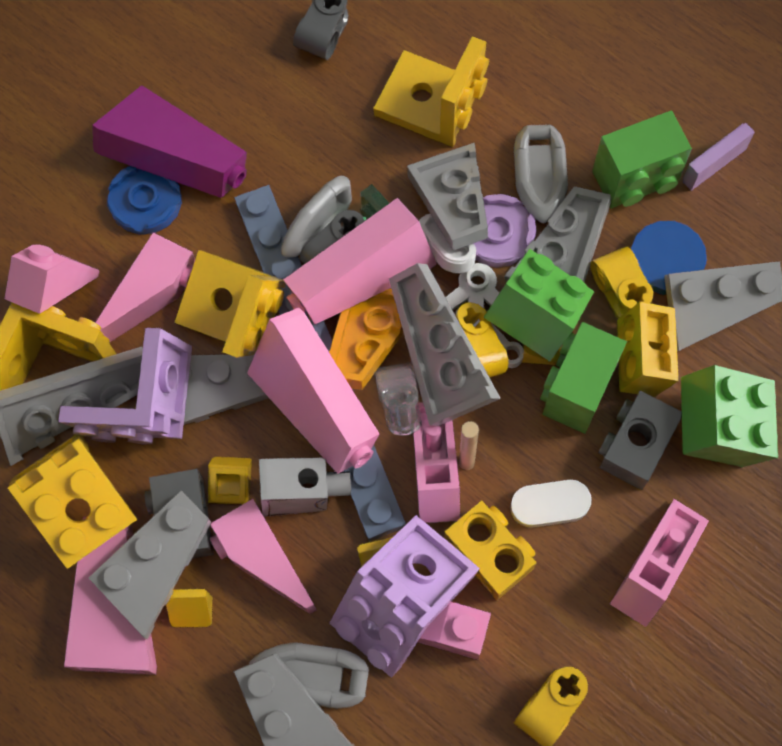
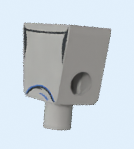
M324 458L259 459L263 517L327 510L328 497L351 495L350 471H342L339 474L336 472H326ZM310 483L313 484L314 487L305 488L302 485Z

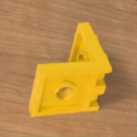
M472 36L455 70L404 50L374 106V116L453 147L460 128L464 130L470 121L473 111L471 106L475 98L479 100L482 97L488 79L484 78L489 65V59L485 58L486 41ZM418 90H426L432 96L429 100L420 102L415 100L412 94Z
M198 250L174 323L225 341L223 353L237 358L255 355L269 320L275 317L281 307L284 298V291L281 289L285 288L286 283L283 279ZM222 288L227 289L233 298L231 306L225 311L219 309L215 303V295Z
M11 302L0 324V391L24 383L42 344L90 362L116 355V352L110 345V340L101 332V326L89 319L80 317L78 321L65 317L66 314L54 306L39 314Z
M75 434L12 478L8 486L11 494L67 569L137 520L121 495L89 453L88 443L82 435ZM76 498L87 501L91 509L88 517L81 521L70 519L65 512L68 502Z

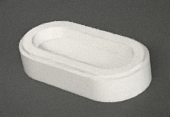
M431 214L425 215L419 220L435 261L444 270L452 273H463L469 271L474 266L476 258V247L474 244L452 250Z
M576 480L529 485L520 488L514 494L510 507L511 514L518 524L528 528L575 522L587 514L591 506V494L583 483Z

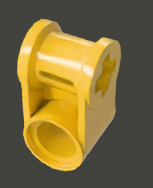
M625 246L590 262L593 278L599 289L604 293L618 319L634 307L637 302H652V287L640 269L635 254L629 247Z
M473 302L465 303L459 307L455 316L489 378L505 373L508 369V355L491 322L484 318L487 313L486 310L479 304ZM478 319H479L480 322L474 327L473 325H474V324L478 321Z
M563 667L555 670L549 675L539 691L534 693L513 724L541 746H552L562 734L570 721V717L588 692V683L584 674L574 667ZM572 677L575 680L572 684L573 689L576 691L575 695L567 694L561 697L558 694L561 690V686L557 683L558 678L564 680Z

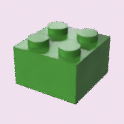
M671 110L601 136L592 172L602 193L611 195L610 209L621 204L627 207L636 204L645 195L656 191L658 194L666 193L676 187L692 148Z
M529 248L484 318L548 361H551L574 330L594 291L588 288L580 278L570 276L555 266L547 256L537 254Z
M582 322L577 334L571 332L566 341H564L556 363L557 367H552L543 387L544 390L540 397V400L546 402L542 415L586 434L627 341Z
M717 365L682 376L683 455L739 467L777 459L778 435L775 380Z

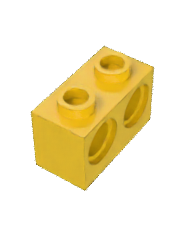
M645 302L637 303L617 320L618 338L627 341L618 361L619 391L639 394L641 390L652 397H656L679 381L675 308Z
M480 501L444 532V539L480 568L475 576L496 600H499L534 569L537 562L532 557L536 553L523 537L515 538L505 526L509 523L497 507L492 505L488 508L483 501ZM482 524L488 528L490 537L482 542L474 541L470 538L468 529L472 525ZM503 554L510 555L515 559L517 569L511 573H503L497 569L495 559Z

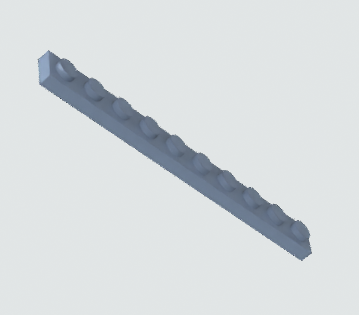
M267 185L234 197L263 273L285 279L302 267L298 256L287 258L281 253L283 240L288 230L270 186ZM287 285L281 289L284 291V298L278 310L280 315L294 310L286 298L291 294ZM305 312V315L329 352L332 339L325 322L322 321L314 324ZM374 445L371 449L373 451L372 457L359 468L352 466L344 470L350 471L351 498L369 542L401 530L406 525Z

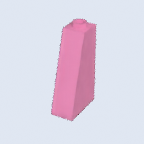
M396 198L283 279L291 291V294L286 298L293 309L300 308L304 313L306 312L314 324H317L391 288L389 278L407 268L421 263L427 264L429 269H431L437 263L419 221Z
M300 308L270 319L247 374L337 474L352 466L354 468L363 466L373 455L371 449L379 436V432L309 319Z
M130 525L77 562L64 667L74 671L156 675L157 664L151 634L148 640L145 639L89 579L100 566L133 536Z

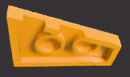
M389 288L342 311L329 353L351 389L363 390L404 333L392 289Z

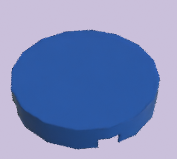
M133 166L121 170L111 181L108 188L107 207L116 223L126 231L140 235L156 233L168 227L178 216L182 205L181 189L178 182Z
M657 221L645 226L636 235L631 247L638 260L640 269L651 285L653 292L661 295H667L665 275L704 270L707 262L706 247L700 236L689 226L676 221Z

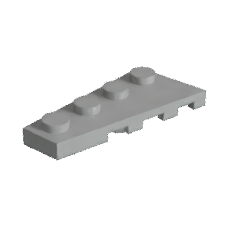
M417 263L389 278L429 425L440 426L501 399L428 265Z
M141 346L1 390L0 436L10 466L23 460L22 454L36 446L42 449L55 441L54 436L71 427L58 422L60 406L115 408L138 395L143 347Z

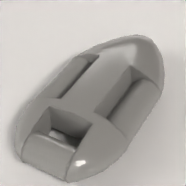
M550 124L526 125L517 134L514 144L516 189L527 211L536 220L546 223L565 199L568 189L565 144L562 135ZM529 140H549V145L529 146Z
M338 176L327 182L298 212L283 240L281 253L284 257L300 256L306 244L317 236L337 214L348 210L352 202L350 180L347 177Z
M287 643L266 649L249 662L251 664L276 653L309 691L308 694L318 706L347 708L359 704L365 698L368 666L358 655L346 650L303 643ZM344 668L352 669L349 691L341 690Z

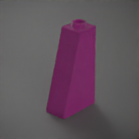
M142 85L92 125L93 151L97 154L220 198L232 188H238L247 174L245 169L246 151Z

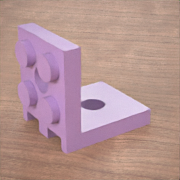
M145 328L136 409L60 406L58 422L73 427V434L92 436V440L114 443L116 442V437L128 438V442L137 444H152L153 438L182 439L192 346L161 328Z
M416 515L357 571L330 624L344 640L351 642L363 652L376 668L382 669L392 678L402 667L428 625L474 578L480 568ZM412 564H423L429 569L431 575L423 576L417 573Z

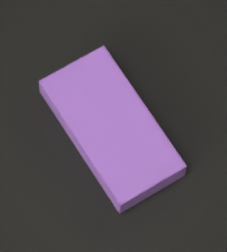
M747 123L741 124L689 163L683 183L691 191L744 152L755 132Z

